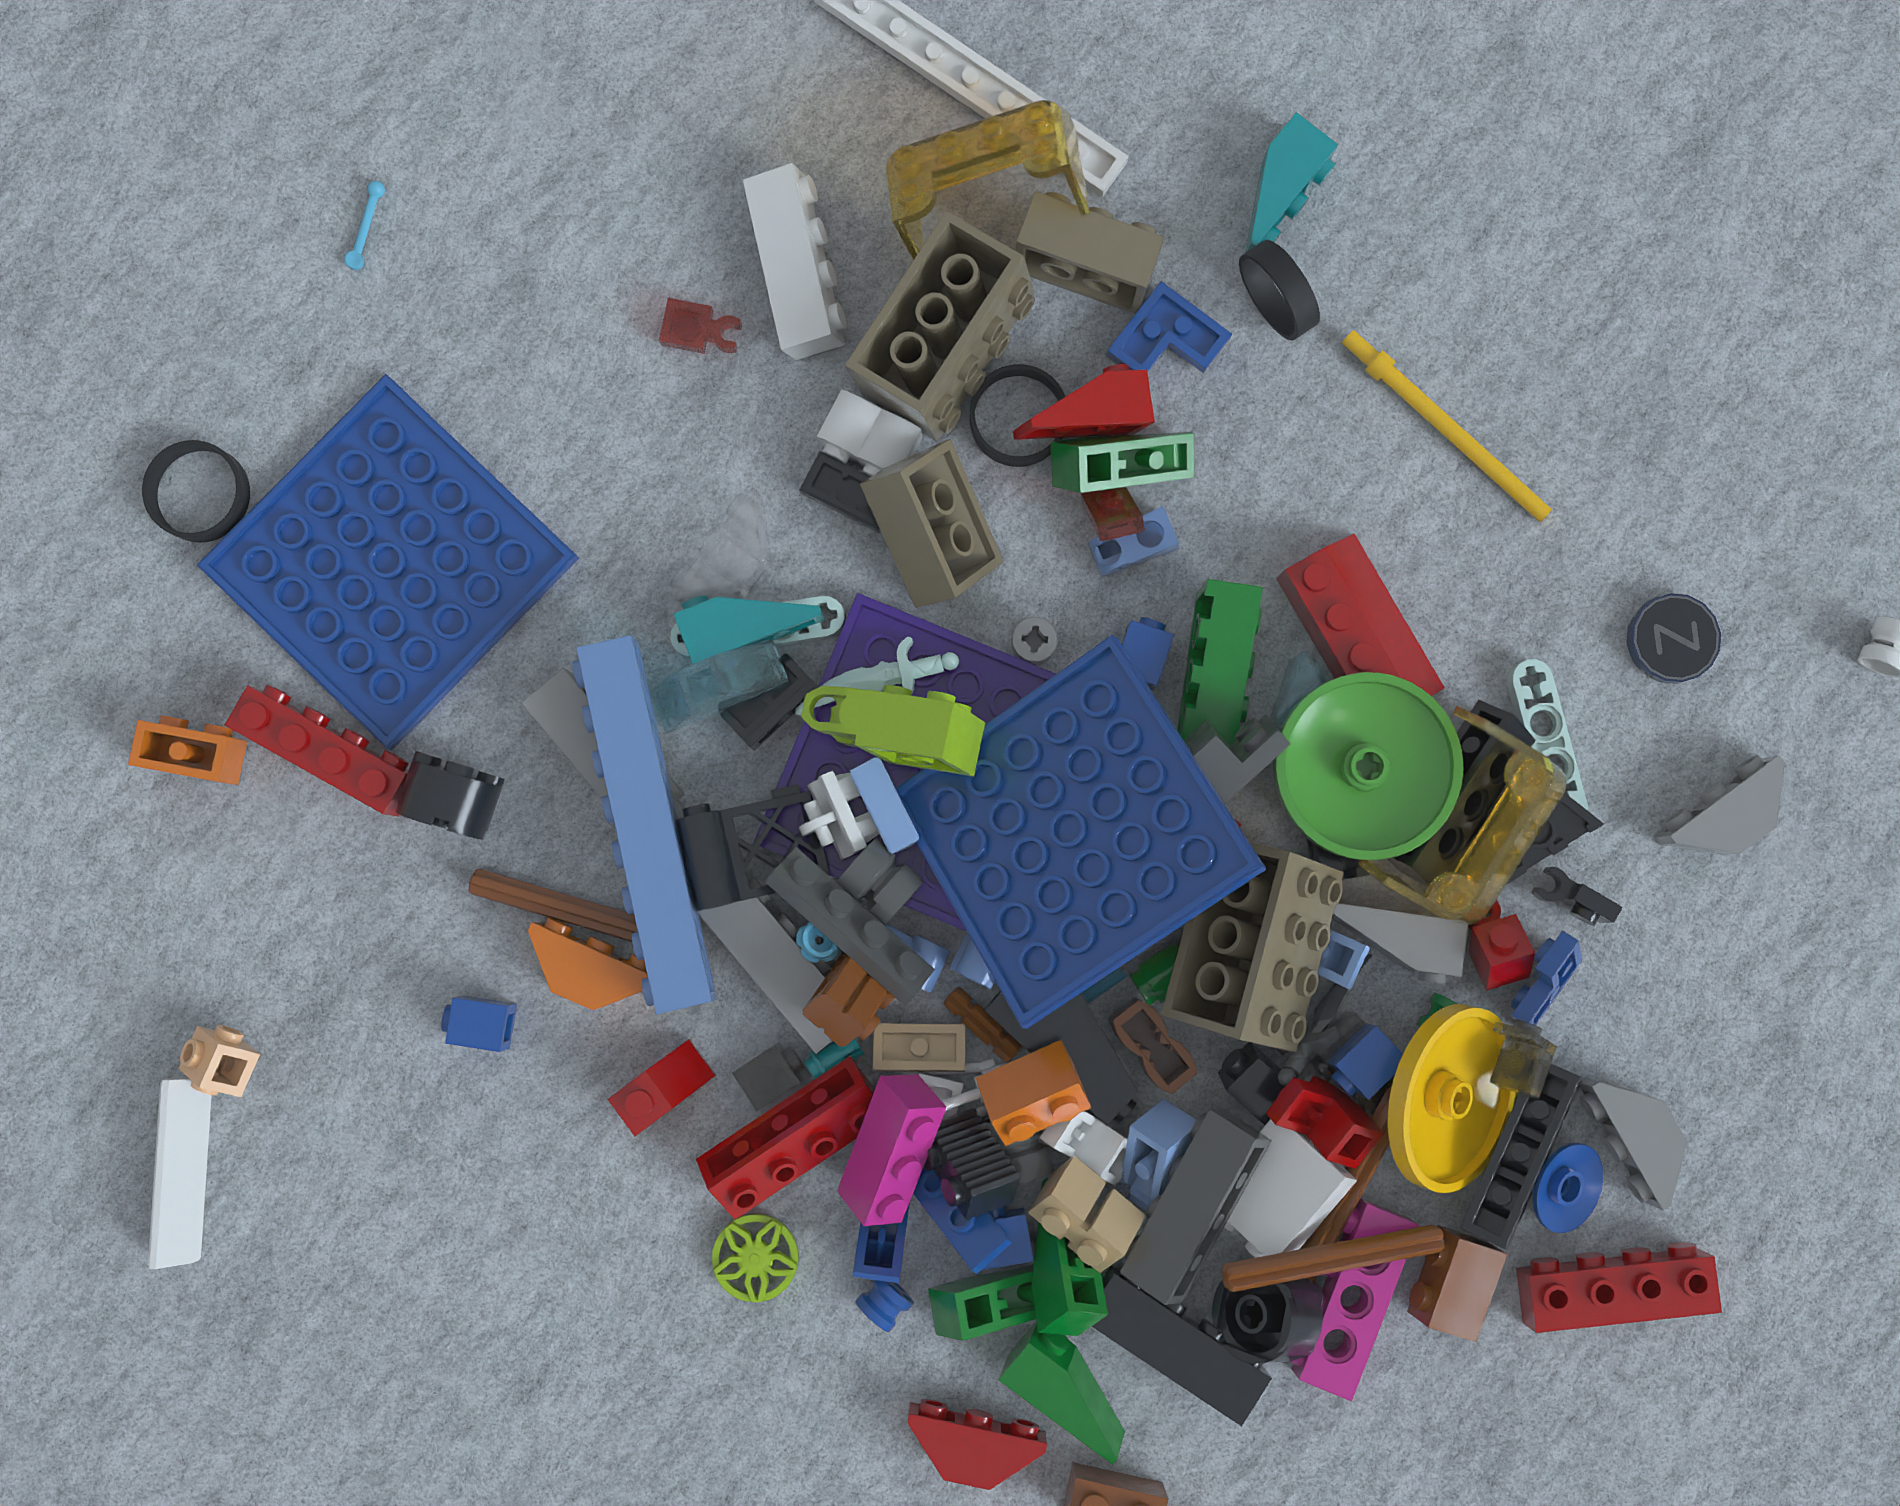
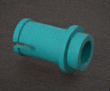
M855 1039L845 1047L838 1046L833 1041L817 1054L813 1050L810 1051L811 1057L803 1062L813 1078L816 1079L849 1056L855 1060L859 1056H863L864 1052Z

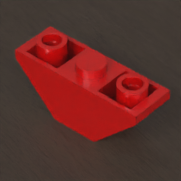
M922 1399L920 1404L910 1402L907 1423L944 1481L991 1490L1046 1453L1045 1431L1038 1430L1039 1425L1032 1421L1012 1419L1011 1424L993 1420V1415L983 1410L967 1409L966 1414L947 1410L948 1405L937 1400Z

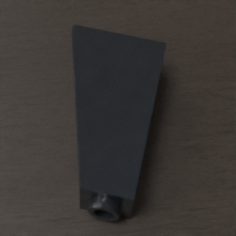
M1001 991L984 1007V1010L1029 1053L1062 1040L1092 1107L1090 1110L1106 1126L1113 1119L1120 1123L1136 1106L1137 1102L1132 1098L1138 1093V1090L1081 993L1028 1029L1021 1028Z

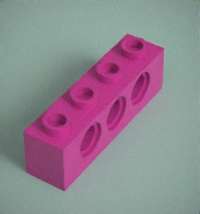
M1360 1198L1342 1231L1341 1241L1419 1227V1224L1404 1215ZM1406 1259L1324 1274L1327 1277L1322 1288L1323 1321L1319 1338L1313 1352L1309 1356L1290 1361V1363H1293L1291 1370L1300 1381L1352 1402ZM1348 1286H1359V1300L1351 1306L1341 1305L1340 1297L1343 1290ZM1332 1330H1342L1344 1333L1342 1344L1336 1349H1325L1323 1341L1326 1334Z

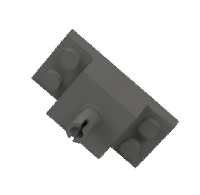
M1264 715L1259 721L1256 718H1252L1246 722L1235 734L1237 741L1232 746L1207 719L1184 740L1224 804L1291 744L1267 715Z

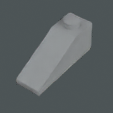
M1340 903L1335 906L1332 915L1333 920L1404 969L1419 971L1418 980L1446 984L1447 975L1462 977L1468 922Z

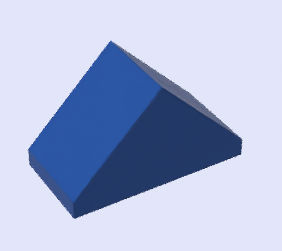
M909 1205L902 1223L863 1226L860 1222L852 1277L899 1283Z

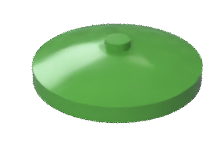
M1369 672L1355 673L1333 679L1305 695L1291 710L1280 729L1291 744L1273 760V776L1278 798L1293 825L1312 843L1328 852L1358 860H1379L1402 855L1429 840L1443 826L1454 809L1463 778L1462 749L1457 732L1440 704L1423 689L1407 680L1389 674Z

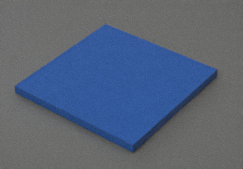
M385 374L220 540L197 566L387 750L392 751L574 565L579 557L394 380Z
M1113 634L985 724L974 776L922 769L895 788L919 835V841L916 842L1021 1028L1028 1029L1266 870L1122 644Z

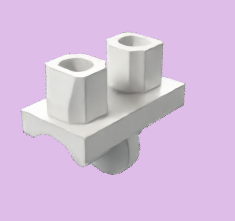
M831 771L819 776L818 780L807 785L814 800L803 805L810 821L801 825L799 830L802 836L815 832L822 847L833 843L840 859L843 860L866 848V843L880 833L869 812L854 818L847 802L861 795L850 773L835 776L834 772Z

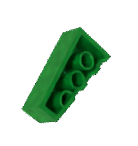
M1207 579L1196 593L1177 731L1183 741L1206 719L1231 746L1237 741L1235 734L1239 730L1240 723H1245L1248 713L1249 697L1245 696L1247 678L1251 679L1254 669L1255 652H1252L1254 637L1258 633L1260 625V602L1263 587Z

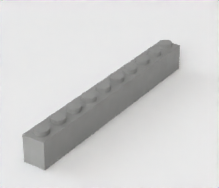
M562 668L522 701L521 704L602 799V796L608 795L605 778L597 777L593 764L592 751L598 750L595 732L588 733L582 713V707L589 705L585 687L579 688L574 675L567 669ZM668 775L677 819L684 817L682 809L685 806L679 799L685 794ZM756 878L748 882L749 889L762 887ZM770 895L698 911L700 917L815 1054L832 1041L824 1034L823 1028L816 1027L802 1015L803 1008L825 978V973L831 967L823 960L812 963L801 955L802 949L796 943L798 927L785 913L777 917L767 905L772 899Z

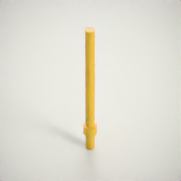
M1354 329L1341 342L1367 366L1365 371L1377 382L1382 379L1538 522H1541L1551 512V507L1394 366L1396 361L1384 350L1379 353Z

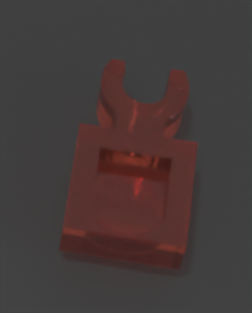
M668 298L659 342L662 346L705 354L707 342H712L722 352L736 353L738 348L736 342L724 340L722 334L729 328L742 330V322L739 318L732 315H725L714 320L712 319L714 313L712 306Z

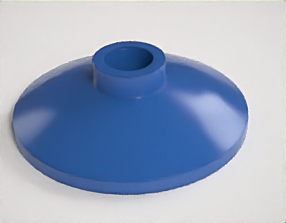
M1569 1143L1551 1154L1542 1166L1534 1186L1533 1207L1538 1221L1546 1229L1555 1233L1570 1232L1582 1225L1595 1209L1602 1192L1604 1173L1601 1159L1594 1149L1582 1143Z

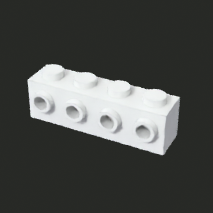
M793 163L743 179L781 350L795 360H799L845 345L842 330L847 328V321L843 308L839 302L836 303L832 287L837 286V277L832 263L825 258L823 245L827 244L828 240L823 222L819 217L816 218L813 203L818 201V195L810 175L805 176Z

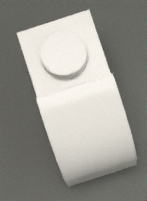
M1088 1111L1079 1113L1069 1121L1059 1122L1045 1128L1040 1136L1041 1140L1069 1157L1075 1155L1103 1180L1114 1186H1117L1122 1178V1167L1128 1138L1109 1125L1106 1126L1100 1119Z

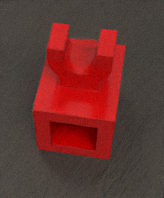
M1496 897L1487 900L1486 909L1490 915L1487 918L1478 917L1472 905L1463 907L1462 912L1464 921L1468 922V928L1472 930L1468 953L1486 991L1530 978L1535 951L1517 915L1513 914L1500 918L1501 907Z

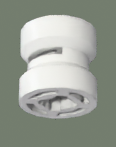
M1877 617L1870 631L1873 638L1870 644L1863 646L1857 661L1865 668L1881 675L1900 677V620L1890 617Z

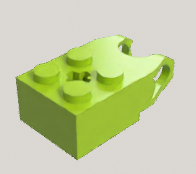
M885 685L883 692L839 686H822L805 695L801 717L811 728L824 734H830L838 742L847 746L861 748L888 763L974 776L985 726L983 720L971 713L972 708L970 706L956 703V697L953 695L928 691L927 698L911 696V690L894 685ZM824 697H831L837 703L836 706L831 708L830 722H818L814 716L816 703Z

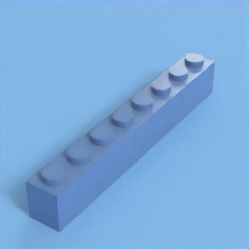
M632 635L576 647L579 660L572 662L577 686L579 688L585 687L589 705L582 707V713L588 733L595 732L598 750L592 751V759L597 777L605 778L608 791L607 796H602V805L608 824H615L618 841L612 842V851L617 868L625 869L628 886L622 887V897L627 914L634 913L638 932L632 933V943L637 960L644 959L648 978L642 979V989L647 1006L654 1005L657 1015L717 1000L699 914L696 912L675 822L677 814L639 642Z

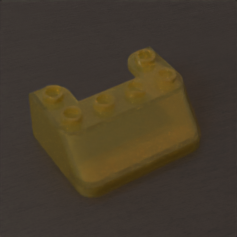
M1036 101L898 148L890 156L886 165L892 222L913 260L924 245L920 219L929 214L934 208L937 200L936 191L1023 163L1026 172L1035 178H1048L1064 173L1081 215L1090 213L1076 129L1069 111L1052 101Z

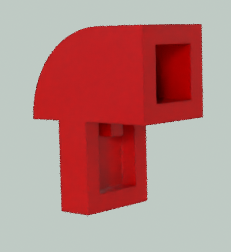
M1313 1076L1309 1082L1293 1077L1287 1086L1280 1091L1277 1099L1266 1112L1275 1125L1307 1135L1326 1160L1354 1169L1359 1166L1384 1134L1355 1101L1334 1085L1317 1076Z

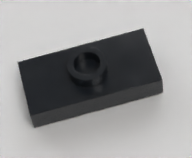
M819 451L799 489L800 493L877 533L881 532L860 486V483L871 476Z

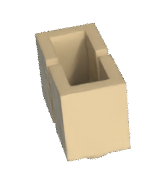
M1074 1155L1051 1173L1028 1213L1041 1223L1043 1228L1050 1234L1055 1235L1060 1240L1063 1237L1069 1239L1068 1247L1084 1263L1101 1273L1125 1256L1146 1215L1115 1189L1108 1193L1101 1207L1095 1204L1107 1182Z

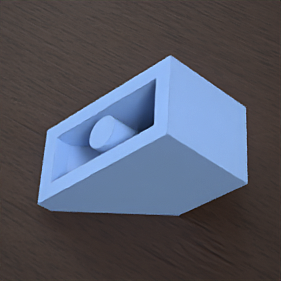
M1162 1099L1131 1124L1118 1192L1147 1211L1152 1201L1158 1195L1164 1193L1171 1180L1168 1176L1169 1170L1176 1158L1181 1154H1185L1193 1140L1191 1130L1197 1120L1167 1100Z

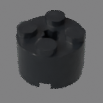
M415 751L398 800L399 805L396 813L427 825H435L445 828L450 832L483 840L486 831L489 829L505 779L482 771H478L477 777L473 778L474 768L448 760L445 767L441 768L442 759Z
M1309 1278L1236 1292L1225 1288L1222 1280L1213 1298V1323L1215 1329L1221 1330L1222 1336L1226 1341L1223 1344L1225 1349L1242 1362L1256 1364L1294 1361L1309 1356L1315 1348L1322 1328L1323 1293L1318 1284L1311 1282Z

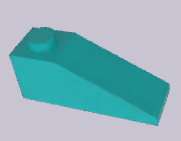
M707 595L697 596L681 604L683 610L673 614L692 664L698 670L825 621L818 605L714 597L708 600Z

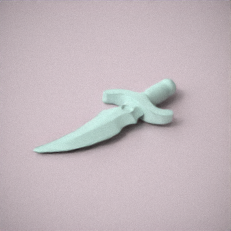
M907 637L898 646L897 662L887 663L881 661L872 668H856L828 680L820 687L839 686L882 692L885 685L902 684L903 688L911 690L913 694L915 679L926 675L942 673L944 668L953 670L958 666L959 659L956 654L948 652L942 656V659L940 655L909 661L907 654L913 645V640L911 637ZM824 697L816 703L814 708L834 702L835 700L831 697ZM804 701L796 708V715H801Z

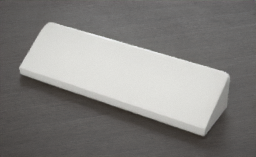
M177 1076L160 1082L148 1254L149 1269L190 1264L199 1261L201 1258L212 1095L193 1089L190 1086L192 1081L187 1076Z

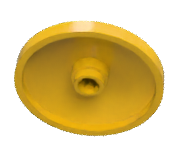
M1453 1004L1440 1009L1430 1016L1416 1031L1398 1064L1388 1107L1390 1148L1401 1173L1407 1180L1419 1187L1438 1193H1450L1460 1190L1474 1181L1487 1167L1512 1112L1517 1080L1515 1051L1507 1028L1500 1018L1489 1010L1467 1004Z

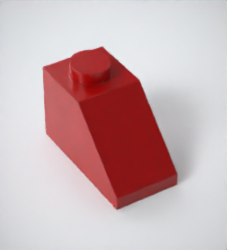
M688 1039L607 1100L634 1137H636L714 1078L716 1074L692 1041Z

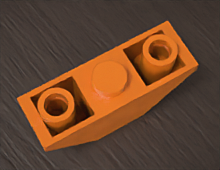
M548 917L546 923L531 922L528 933L550 992L590 1010L605 1007L643 992L642 979L648 978L644 959L637 960L634 954H631L629 960L612 953L615 948L614 945L594 936H589L587 942L571 935L573 927Z

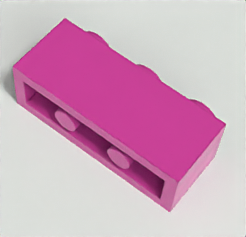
M918 1074L880 1076L838 1186V1194L863 1226L902 1223L928 1157V1149L933 1144L946 1111V1105Z

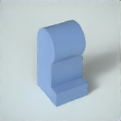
M1164 506L1109 530L1088 542L1101 577L1117 573L1134 564L1139 565L1179 549L1178 540Z
M966 932L949 968L991 990L995 980L969 934Z

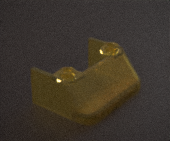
M1457 706L1452 714L1514 750L1504 770V780L1507 786L1505 792L1454 872H1445L1437 876L1426 892L1370 860H1360L1358 865L1383 885L1437 916L1459 924L1471 925L1481 921L1487 915L1562 798L1566 789V776L1558 765L1539 751L1491 722Z

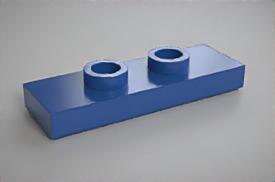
M923 1167L913 1192L914 1196L970 1270L978 1274L1012 1243L989 1212L985 1215L981 1213L977 1218L972 1217L969 1221L965 1220L957 1206L951 1207L946 1202L942 1193L941 1181L934 1170L928 1171Z

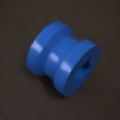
M873 1280L874 1286L868 1293H861L855 1300V1303L874 1324L882 1330L890 1332L896 1324L895 1318L901 1311H908L914 1304V1301L899 1284Z

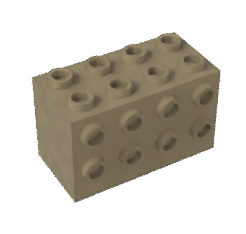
M946 210L845 364L846 369L863 396L886 411L922 429L923 434L936 442L943 432L946 434L950 433L960 418L961 410L959 408L968 394L974 396L984 382L986 376L984 369L992 357L997 359L1002 355L1010 341L1009 331L1017 319L1023 321L1034 305V290L1025 257Z
M1250 843L1266 870L1185 924L1161 1016L1239 1040L1296 1052L1298 1044L1306 1032L1307 1022L1305 1017L1310 998L1318 987L1319 976L1317 972L1322 953L1330 941L1331 931L1329 926L1334 908L1342 896L1343 886L1341 881L1344 872L1289 851Z

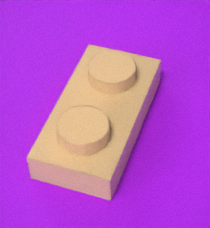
M879 1023L874 1029L873 1072H965V1024Z

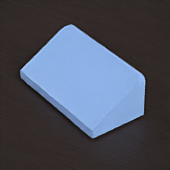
M875 757L850 770V775L888 852H891V854L899 852L919 841V835L881 759Z

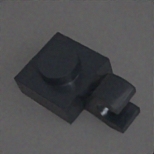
M1545 867L1543 870L1546 875L1551 876L1555 881V888L1552 892L1549 893L1540 887H1534L1531 891L1541 901L1555 902L1561 900L1572 907L1569 912L1572 916L1592 926H1595L1597 922L1614 923L1623 908L1590 887L1571 880L1563 870L1557 867Z

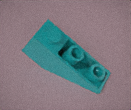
M1297 112L1268 146L1263 158L1245 253L1264 240L1275 242L1281 234L1277 226L1285 216L1293 220L1309 199L1304 194L1313 182L1320 186L1336 166V163L1331 158L1339 144Z

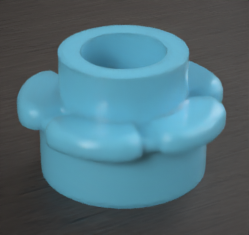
M808 921L806 926H802L798 930L796 943L801 947V955L807 961L817 963L819 960L828 962L839 953V947L811 922ZM817 936H820L823 939V943L821 945L815 943V938Z

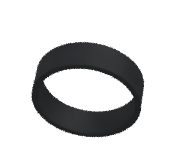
M1264 240L1239 258L1240 274L1252 301L1261 315L1278 334L1287 340L1293 341L1318 325L1320 311L1314 292L1301 269L1282 247L1271 240Z
M1013 364L996 369L985 377L984 382L971 400L970 428L976 444L989 458L1006 466L1025 467L1037 464L1051 455V443L1043 450L1027 456H1011L995 450L984 440L977 428L975 410L980 397L995 382L1013 376L1029 377L1043 383L1052 391L1058 401L1066 396L1058 382L1047 372L1030 365ZM1055 438L1053 441H1060L1063 438Z
M186 440L166 447L154 457L143 478L142 497L147 513L161 529L183 540L201 543L224 537L245 516L250 502V485L245 470L233 456L211 443L199 440ZM209 451L220 454L230 465L235 477L236 493L232 507L218 524L207 530L195 533L176 531L164 519L158 504V487L164 472L176 459L188 453Z

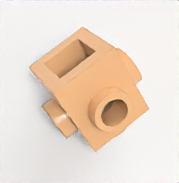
M220 1024L217 1025L215 1030L197 1026L192 1039L188 1040L183 1046L178 1069L192 1081L190 1086L199 1092L208 1095H218L220 1092L242 1097L260 1054L242 1040L244 1033L237 1029Z

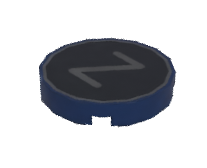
M1670 593L1651 599L1637 611L1628 625L1627 647L1632 661L1639 669H1643L1646 674L1650 675V678L1661 683L1678 684L1700 677L1712 667L1720 652L1721 631L1716 616L1703 602L1689 595Z

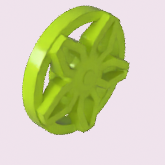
M762 1213L742 1215L728 1223L717 1237L712 1252L713 1271L719 1284L730 1295L746 1302H763L781 1294L793 1280L799 1262L797 1242L790 1229L779 1219ZM749 1222L765 1223L756 1232L755 1238L752 1237L750 1231L740 1225ZM774 1227L775 1232L772 1242L769 1243L762 1239V1236ZM732 1230L745 1238V1242L741 1246L736 1243L731 1232ZM781 1234L789 1245L791 1258L781 1251L773 1250L778 1246ZM725 1238H727L731 1250L737 1252V1254H730L721 1262V1248ZM775 1259H778L790 1266V1268L775 1269L772 1264ZM737 1262L739 1267L737 1272H723V1269L730 1263ZM767 1272L772 1276H786L779 1285L767 1291L769 1282ZM745 1274L744 1284L747 1292L735 1287L729 1280L739 1279ZM752 1277H760L761 1279L759 1293L754 1291L751 1282Z

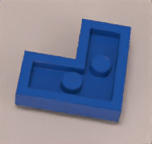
M1161 281L1107 350L1106 356L1117 364L1129 365L1130 370H1147L1148 373L1169 347L1204 374L1230 340L1232 333Z
M1563 930L1556 940L1549 937L1541 945L1534 957V961L1538 963L1535 968L1538 976L1537 980L1531 988L1524 985L1510 1005L1514 1009L1511 1015L1514 1024L1531 1034L1582 963L1579 940Z

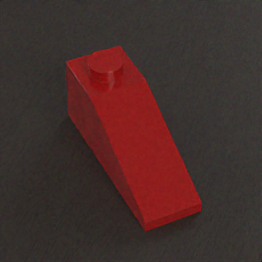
M1117 364L1104 368L1101 375L1013 430L1014 440L1135 435L1155 423L1147 370H1130L1127 364Z

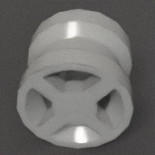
M1037 616L1028 617L1019 622L1014 629L1011 640L1012 651L1015 657L1034 665H1041L1053 655L1058 641L1057 633L1053 625L1046 619Z

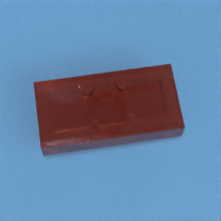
M1127 487L1080 493L1082 506L1100 541L1103 542L1132 535L1145 530L1143 516Z

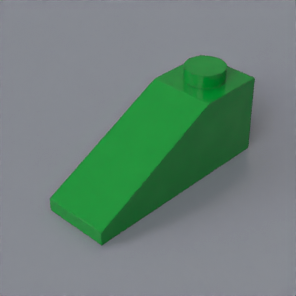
M1178 432L1099 436L1052 441V487L1083 493L1194 478V433Z
M1045 1178L1042 1181L1041 1190L1045 1185L1046 1181L1048 1180V1178ZM1039 1222L1031 1287L1038 1333L1079 1336L1108 1315L1101 1273L1084 1263L1068 1247L1069 1239L1063 1237L1061 1240L1058 1239L1055 1235L1047 1232Z
M1034 1265L967 1277L928 1288L936 1335L964 1341L1035 1320L1036 1315L1031 1288Z
M1036 1321L1008 1354L998 1380L1113 1465L1118 1459L1125 1430L1077 1346L1070 1342L1066 1335L1038 1333Z

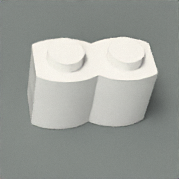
M842 389L817 435L819 444L824 447L823 453L845 464L848 460L858 463L864 467L862 472L871 477L884 468L912 456L923 437L922 429L891 412L880 409L871 402Z

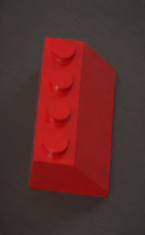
M1355 534L1318 550L1286 568L1276 578L1334 679L1355 673H1382L1407 680L1423 689L1430 696L1445 689Z

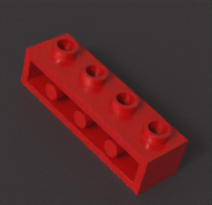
M266 684L264 690L249 685L246 686L224 726L381 814L399 816L396 811L408 774V761L387 750H384L381 756L367 748L370 740L348 728H345L343 733H340L328 726L331 720L329 717L308 706L303 711L289 704L292 698L290 695L269 684Z
M849 1056L696 1158L695 1160L708 1191L736 1220L857 1139L875 1087L852 1057Z
M1680 1242L1668 1244V1251L1651 1253L1649 1248L1634 1247L1621 1250L1622 1256L1605 1258L1603 1253L1588 1252L1577 1254L1576 1261L1559 1263V1259L1553 1257L1531 1259L1530 1266L1516 1268L1523 1324L1535 1333L1722 1313L1715 1256L1698 1249L1695 1243Z

